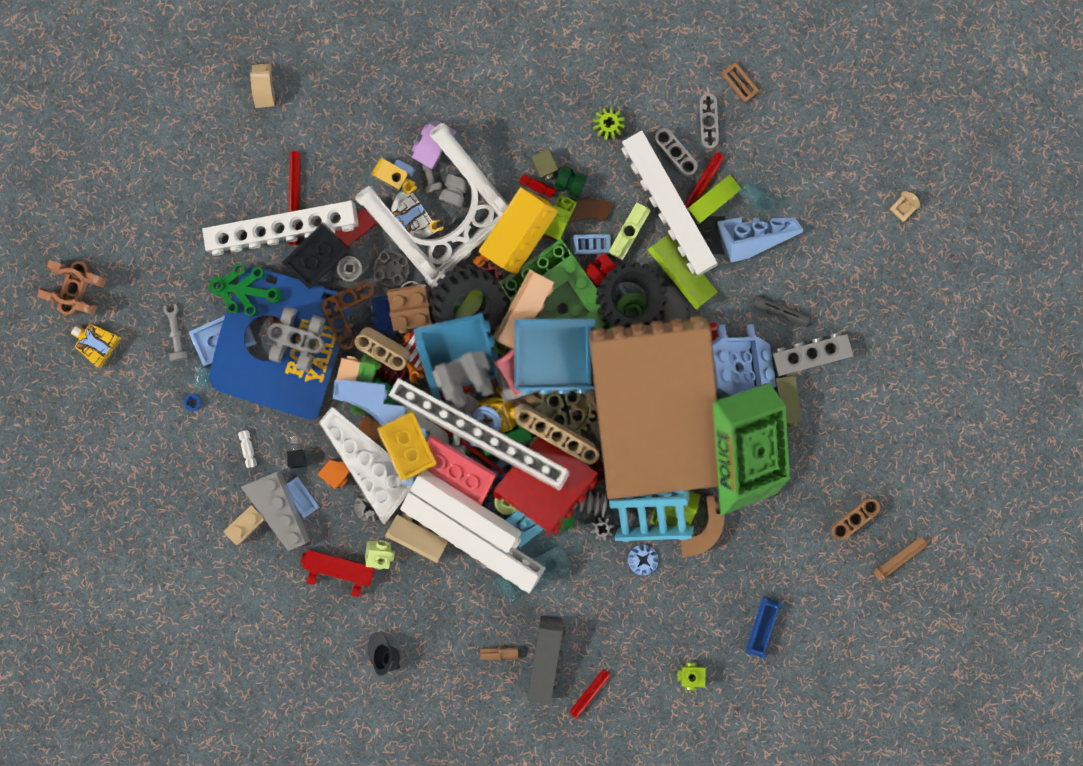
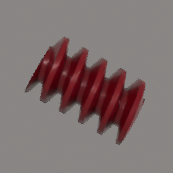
M381 363L376 376L384 375L383 381L385 382L390 379L389 385L392 386L398 378L405 382L410 374H406L407 367L403 370H394Z

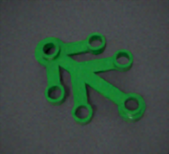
M241 264L235 265L233 271L224 278L215 277L211 280L209 284L211 293L221 296L227 305V311L231 314L238 313L239 305L233 302L228 292L236 294L245 308V314L250 317L256 316L258 310L251 304L246 295L263 297L273 304L279 303L283 298L281 290L275 287L268 290L248 287L257 279L264 277L265 272L260 267L253 268L252 274L237 285L230 283L238 276L246 274V267ZM242 267L243 271L238 274V268ZM257 270L261 271L260 276H256ZM217 283L221 284L220 289H216ZM272 292L276 293L274 298L270 297ZM232 305L236 307L234 311L230 310ZM250 308L254 309L252 314L248 312Z

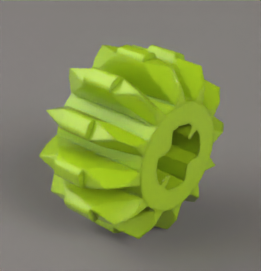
M612 107L609 113H607L606 108H603V115L597 112L596 116L599 119H593V123L599 124L594 126L593 130L597 131L600 129L597 136L600 137L604 133V140L608 139V134L614 140V132L620 136L622 132L619 129L625 128V125L621 124L625 120L624 117L617 118L621 112L617 111L613 114L614 108ZM608 119L612 120L611 123H614L610 128H607L606 124H604Z

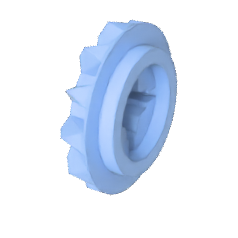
M483 405L477 408L472 415V419L496 432L502 426V418L499 417L498 411L492 409V406L486 407ZM487 416V418L491 419L492 421L488 423V421H485L483 419Z
M638 545L628 555L629 567L638 575H649L655 571L659 563L657 552L648 545ZM649 553L647 561L650 566L643 563L638 567L640 560L636 555L644 557Z

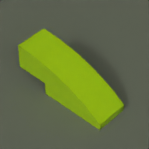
M728 175L687 210L695 222L700 224L737 194L741 187L731 175Z

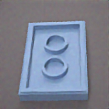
M225 316L189 331L203 367L212 364ZM249 326L245 333L247 348L257 344Z

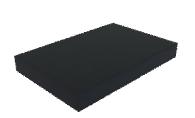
M322 222L282 263L310 290L351 249Z

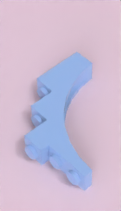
M335 380L334 400L348 402L362 408L382 426L407 414V411H405L406 406L383 404L387 397L385 384ZM421 428V431L427 441L428 434L426 432V428ZM416 475L405 481L400 480V484L413 486Z

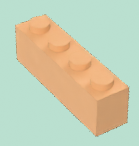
M530 269L493 338L514 349V319H535L537 314L542 312L546 297H549L553 292L554 282Z

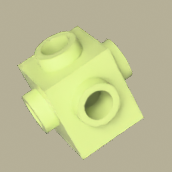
M383 540L367 541L365 553L366 567L389 569L390 562L394 561L395 554L394 550L391 549V543Z

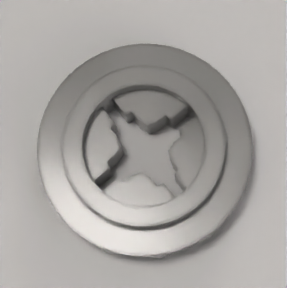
M361 493L354 503L355 513L360 519L367 522L379 519L374 510H368L364 513L366 505L363 501L367 503L369 501L364 493Z

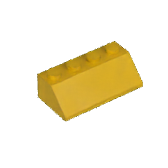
M520 187L479 252L501 268L517 275L557 215L558 210L546 199Z

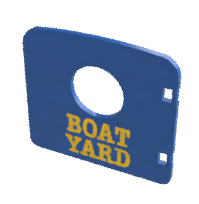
M255 267L246 269V274L240 276L238 283L252 274V270ZM263 269L265 272L264 277L257 279L248 287L263 290L275 287L281 290L283 298L279 303L273 304L266 298L246 295L251 304L258 310L256 316L250 317L245 314L244 306L236 294L233 293L231 299L239 305V311L236 314L226 312L209 375L210 383L215 390L308 420H314L319 416L340 349L322 309L324 301L322 298L324 293L335 295L339 292L318 285H314L309 290L298 279ZM260 270L256 271V276H260ZM267 275L278 278L276 285L266 282ZM272 292L270 297L274 298L276 293ZM344 295L343 300L346 304L353 302L351 296ZM328 302L329 306L326 309H330L333 315H330V319L336 315H341L340 311L336 313L334 310L336 303ZM235 305L230 307L231 311L235 310ZM286 306L298 310L293 326L306 332L309 329L313 315L326 319L325 327L322 334L317 336L324 341V349L320 353L311 354L314 356V360L309 372L297 369L301 350L288 347L283 354L281 363L258 360L249 353L245 344V333L250 323L262 316H274L281 320ZM352 307L344 310L347 320H349ZM253 308L249 309V314L254 312ZM341 318L336 319L334 327L342 329L345 324L344 320ZM345 331L338 333V336L341 334L344 336ZM296 333L292 336L293 344L300 342V334Z

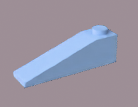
M733 218L717 222L722 248L730 262L749 259L803 232V228L796 218H772L770 222L760 221L759 218H753V222H742V218Z

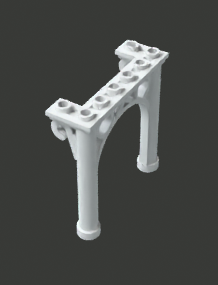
M445 123L436 126L429 136L466 178L472 193L469 212L464 221L454 231L436 239L415 237L402 226L370 186L364 188L355 197L356 201L368 210L425 277L424 280L432 289L434 286L437 287V280L439 278L443 279L446 276L444 273L453 271L460 260H465L471 255V251L474 248L483 245L485 239L489 236L509 205L451 135ZM478 192L488 204H478ZM488 209V217L482 222H476V210ZM471 222L479 228L469 236L468 232L471 228L469 224ZM448 241L452 243L461 241L462 243L452 251ZM417 244L428 246L427 256ZM435 245H445L446 253L438 259L433 258L432 252Z

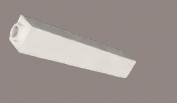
M424 470L416 478L410 490L412 493L501 550L509 553L512 548L516 549L520 544L521 530L432 473Z

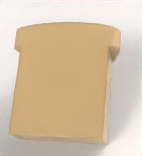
M903 191L901 193L902 196L889 209L902 222L916 209L920 208V201L917 196L907 191Z

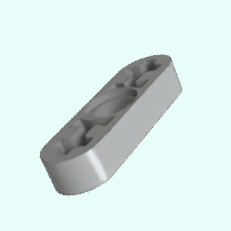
M706 93L699 101L701 144L706 149H713L719 142L717 99L713 94ZM707 97L710 98V101H713L710 105V111L714 110V113L707 112L703 114V110L707 111V105L703 104ZM711 116L714 119V125L706 126L703 122L704 118ZM704 129H715V132H711V138L715 139L712 145H708V142H705L704 139L708 138V132L704 133Z

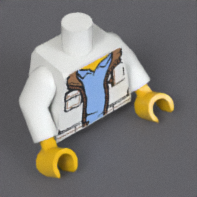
M411 180L403 184L401 191L395 197L391 211L411 235L425 239L435 232L443 230V227H437V222L440 219L432 221L415 195L411 193L416 190L417 186L415 185L410 188L409 182Z

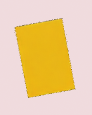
M413 411L377 428L401 481H405L437 464Z

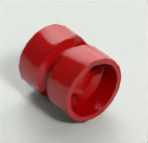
M601 253L595 259V264L590 263L584 269V272L594 285L599 288L601 286L599 285L600 282L617 266L606 254Z

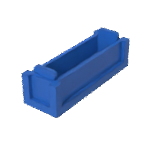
M762 597L745 650L746 653L765 659L767 645L782 603Z

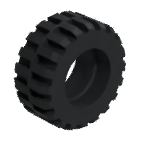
M465 265L464 269L458 266L454 268L453 272L447 271L444 273L446 276L443 279L439 278L437 280V287L434 286L431 291L434 296H431L429 300L431 304L430 312L436 324L459 319L453 314L457 299L467 291L480 290L483 294V300L479 309L472 315L483 313L484 320H488L491 331L488 334H493L496 331L495 327L497 325L500 326L502 323L501 317H504L507 311L504 308L507 306L506 294L499 282L488 271L478 266L473 268L471 265Z

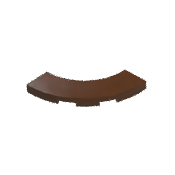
M599 199L577 200L576 207L567 226L581 219L606 221L613 203ZM543 234V237L556 241L555 238Z

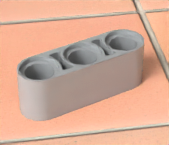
M662 128L658 130L655 135L656 145L683 176H692L697 170L695 159L669 129ZM666 134L669 140L663 143L659 141L658 136ZM673 148L679 149L681 156L673 157L671 150ZM685 163L692 164L693 171L686 172L683 169V165Z

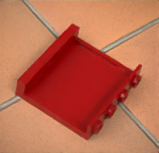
M538 437L529 450L568 470L569 476L562 489L559 491L514 466L494 489V497L499 501L505 500L544 529L550 538L553 533L557 534L563 520L565 518L568 520L572 516L573 508L584 501L586 492L593 490L597 485V472L576 457Z

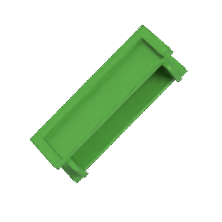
M364 354L360 361L357 381L373 383L376 369H380L381 363H378V360L370 355ZM351 405L350 412L363 416L366 415V411L362 408Z

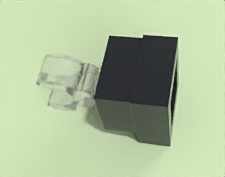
M290 436L292 451H287L288 467L290 469L307 467L305 451L303 449L299 450V437Z

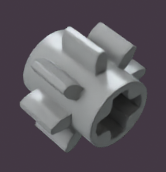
M598 517L599 522L597 524L591 523L595 526V529L590 532H596V540L601 536L606 541V535H613L610 532V528H613L614 525L608 526V518L604 522ZM603 524H605L607 532H602L601 534H599V529L597 528V526H602Z

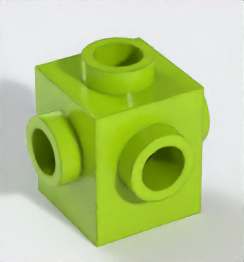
M686 662V665H681V670L677 672V681L681 682V686L685 687V690H697V687H705V666H697V662ZM690 674H694L693 678H688Z

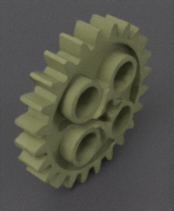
M558 390L551 392V394H539L537 392L540 399H534V401L539 404L534 406L533 409L538 410L554 420L556 415H560L562 418L560 424L580 436V429L587 431L585 425H592L589 417L595 418V415L591 414V411L595 409L591 407L592 403L586 393H576V390H570L576 396L575 400L570 402L567 397L568 394H563L562 401ZM555 396L557 404L552 407L549 404V399ZM564 405H568L566 413L565 411H561V408H563ZM578 410L580 418L575 421L572 418V413ZM566 415L568 417V420L570 421L569 425H567ZM556 431L554 437H558L561 432Z

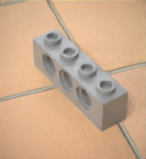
M839 332L831 334V339L824 340L823 337L812 339V344L805 345L804 342L793 344V349L787 350L786 347L775 349V353L772 354V360L776 375L781 376L853 357L848 335H842ZM828 343L834 346L832 354H828L825 350ZM809 348L816 351L814 359H810L807 356ZM791 353L797 355L798 360L795 364L790 363L788 360V356Z

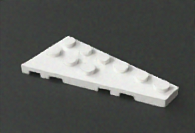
M331 407L319 423L377 516L385 524L408 495L412 485L400 484V477L388 452Z

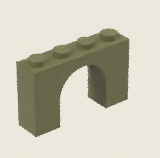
M796 376L776 378V393L786 406L787 427L798 426L797 422H802Z

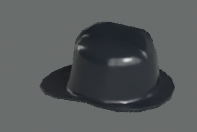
M380 632L373 633L369 638L367 653L375 672L382 676L390 671L399 670L400 653L398 649L389 644L384 634Z

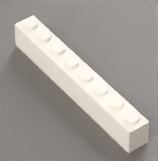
M643 131L622 141L624 147L621 150L626 159L630 157L633 164L630 165L635 175L639 174L641 176V186L644 191L648 190L651 197L649 199L653 207L658 206L661 212L658 215L663 224H668L670 228L668 233L673 241L677 240L680 246L677 249L682 258L686 256L689 263L686 265L691 274L695 273L698 277L718 266L717 261Z
M411 491L408 493L400 509L407 516L414 518L424 527L431 529L440 537L454 544L455 547L462 549L472 558L482 562L489 569L494 570L502 575L504 579L511 581L521 590L528 593L537 585L546 569L517 549L512 548L509 553H506Z

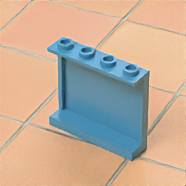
M483 313L414 329L415 343L434 398L441 399V391H443L438 389L432 374L435 366L453 362L462 358L463 354L470 351L472 353L484 351L490 369L487 370L490 380L496 378L498 385H500L497 367L494 364L499 357L497 350L493 351L492 347H495L493 335L489 336L488 334L491 331L488 320H484ZM470 380V381H468V382H466V383H463V384H461V385H462V386H465V385L473 384V381Z
M514 319V390H519L520 394H532V391L539 390V394H551V390H558L559 394H569L570 390H576V393H588V390H595V387L591 386V352L588 332H591V327H595V319Z

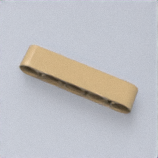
M520 404L515 408V419L521 427L584 463L593 464L598 460L599 453L595 444L526 404ZM523 412L528 413L526 418H520L519 415ZM538 422L545 423L541 428L536 427ZM556 431L561 432V434L558 437L552 436V434ZM577 441L575 446H568L569 442ZM593 450L591 455H584L586 451Z

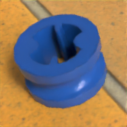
M196 394L187 395L183 401L185 408L189 411H196L202 405L201 398ZM191 397L198 401V404H195V408L188 405L189 398Z

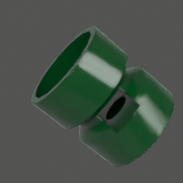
M563 165L554 188L562 192L567 190L569 195L579 198L588 176L581 172L574 173L573 169Z

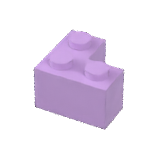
M438 120L424 126L421 135H423L421 141H417L412 149L414 152L412 158L431 169L436 166L443 153V150L429 136L430 132L441 124ZM448 127L449 132L454 137L457 131Z

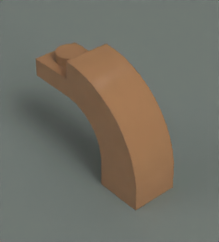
M705 495L707 523L704 529L698 534L693 535L692 539L680 540L682 557L701 554L710 549L719 539L724 526V515L716 513V510H719L718 498H714V495Z

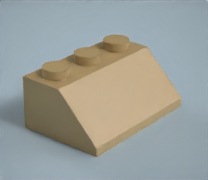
M402 513V515L397 514L385 536L437 563L449 541L430 531L429 528L424 527L420 522L419 524L413 522V518L405 513Z

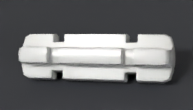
M241 431L238 435L242 441L241 447L243 456L246 458V467H255L257 462L256 458L253 457L255 454L252 442L249 441V431Z

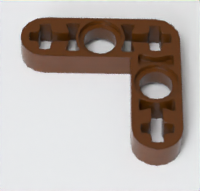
M364 281L328 297L322 303V309L339 346L344 350L353 349L356 339L344 314V310L374 296L375 287L370 282ZM364 285L371 287L369 295L362 293L359 295L361 299L358 300L354 290L357 289V292L363 290ZM346 293L354 295V301L350 304H346L343 300ZM330 301L333 304L336 303L334 307L335 312L338 313L340 311L341 315H336L331 319L330 315H333L330 309H326ZM338 318L344 320L345 324L342 329L334 327V322ZM347 329L349 330V332H346L345 334L347 338H352L350 346L342 344V342L345 341L342 334L338 336V333L344 332Z

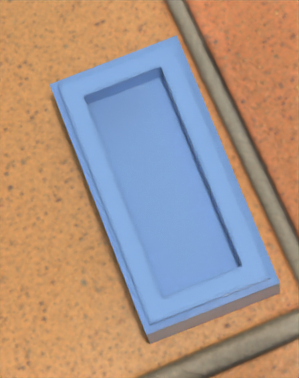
M298 476L287 483L292 500L303 518L319 508V505Z

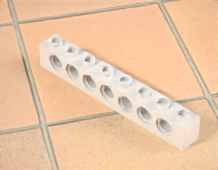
M346 201L202 228L205 251L213 256L223 255L224 251L229 250L231 252H240L245 247H249V249L260 248L261 244L277 245L279 241L283 240L294 242L299 237L307 238L317 228L314 222L318 218H321L322 222L334 233L337 230H342L343 232L354 230L353 227H359L356 204L352 201ZM335 215L341 216L338 223H333ZM302 221V229L296 230V224ZM284 225V231L278 234V227ZM265 228V235L263 237H259V231ZM247 232V238L241 241V234ZM226 235H228V236H229L228 242L225 243V244H223V243H222L223 237L226 236Z

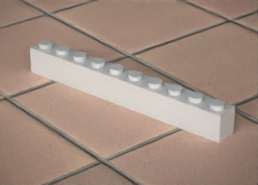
M399 378L389 393L391 399L397 403L406 406L408 409L559 491L569 476L568 470Z

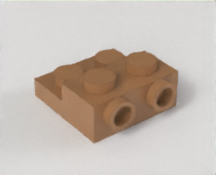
M426 284L387 290L394 331L398 330L399 333H406L411 328L432 325L433 318L430 312Z

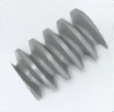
M588 490L585 494L586 498L578 505L579 512H582L586 507L587 514L593 509L595 516L601 511L602 518H604L608 504L606 493L599 497V491L592 495V491Z

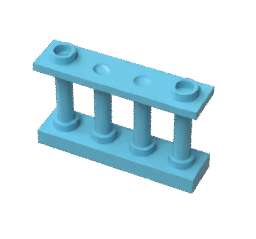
M689 490L610 499V508H618L621 527L617 528L615 541L692 539L694 525H686L683 507L688 504ZM664 506L676 507L678 526H667ZM627 507H636L638 509L640 527H629ZM645 507L657 508L659 526L648 527Z

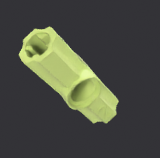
M636 202L608 252L610 255L623 261L651 210ZM632 227L635 234L630 237L626 236L624 229Z

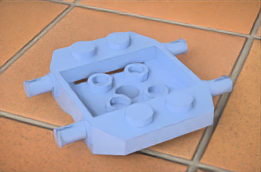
M754 324L746 325L748 337L728 338L726 335V325H718L719 337L711 342L715 391L719 397L725 398L766 383H770L774 388L776 381L771 347L769 343L756 337ZM752 357H753V364H754L755 374H754V372L752 371V365H751ZM736 364L739 367V372L735 368Z

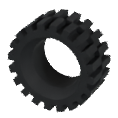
M627 262L622 266L618 265L605 276L596 292L599 297L595 299L596 305L600 304V308L597 309L599 315L603 313L605 316L602 319L604 323L609 321L611 323L610 328L614 326H624V328H627L637 323H642L643 326L651 325L652 322L658 321L662 317L661 314L666 310L664 305L668 302V297L664 296V294L668 290L667 286L662 287L661 285L664 279L662 277L657 279L655 276L658 273L655 269L650 272L648 270L650 266L647 264L641 267L640 262H634L632 265H630V262ZM632 282L644 290L647 296V307L643 314L629 316L617 308L614 301V292L618 284Z

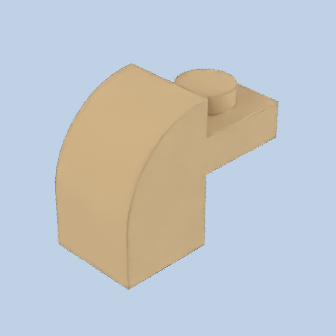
M271 64L252 65L250 78L255 108L274 106Z

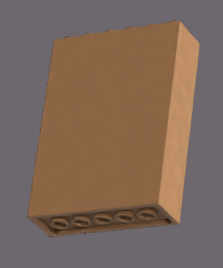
M696 316L686 321L682 319H673L669 323L655 321L651 325L644 326L642 323H637L627 328H624V326H614L610 330L596 328L592 330L593 332H588L605 487L608 499L718 487L713 412L716 391L710 328L706 319Z

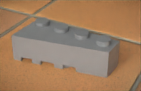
M281 470L241 487L288 551L310 542Z

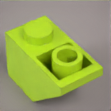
M559 195L554 205L558 213L544 234L557 240L561 239L577 202Z

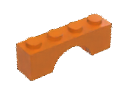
M366 415L357 428L377 444L382 441L377 430L381 426ZM329 460L317 475L334 489L338 487L342 489L348 482L346 477L350 474V471L344 461Z

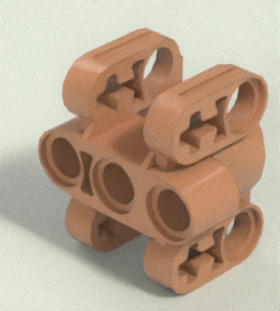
M49 260L46 269L66 277L60 294L40 288L37 297L58 303V309L64 315H74L78 310L95 315L98 306L83 302L82 300L88 283L104 288L107 279L91 274L89 265L82 261H76L69 267ZM81 265L84 267L83 273L77 270ZM76 283L78 290L72 294L70 288ZM70 305L72 309L66 312L64 306Z

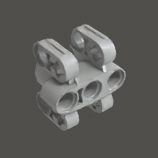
M286 306L281 317V323L283 324L275 323L268 328L269 338L278 342L273 344L269 360L281 363L285 348H295L301 350L297 369L309 372L314 360V356L311 354L320 353L324 349V341L317 335L322 334L326 319L313 315L309 329L306 332L294 328L293 323L298 310ZM279 327L282 329L280 337L275 338L273 331ZM296 333L300 334V342L293 344L292 336Z
M470 351L463 354L460 359L448 364L442 363L435 366V370L432 372L438 389H442L448 401L452 399L454 405L458 408L466 405V396L461 384L470 380L473 381L477 392L481 391L483 396L487 397L494 393L487 373L490 366L484 351L475 353Z

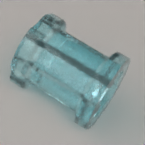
M195 366L196 376L195 382L192 385L209 388L208 379L211 369Z

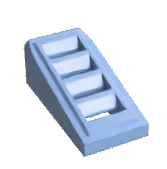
M611 235L570 236L572 255L607 254L611 248ZM604 238V249H601L600 239ZM585 239H588L589 250L585 249ZM593 239H596L597 250H593ZM578 240H580L581 250L578 247Z

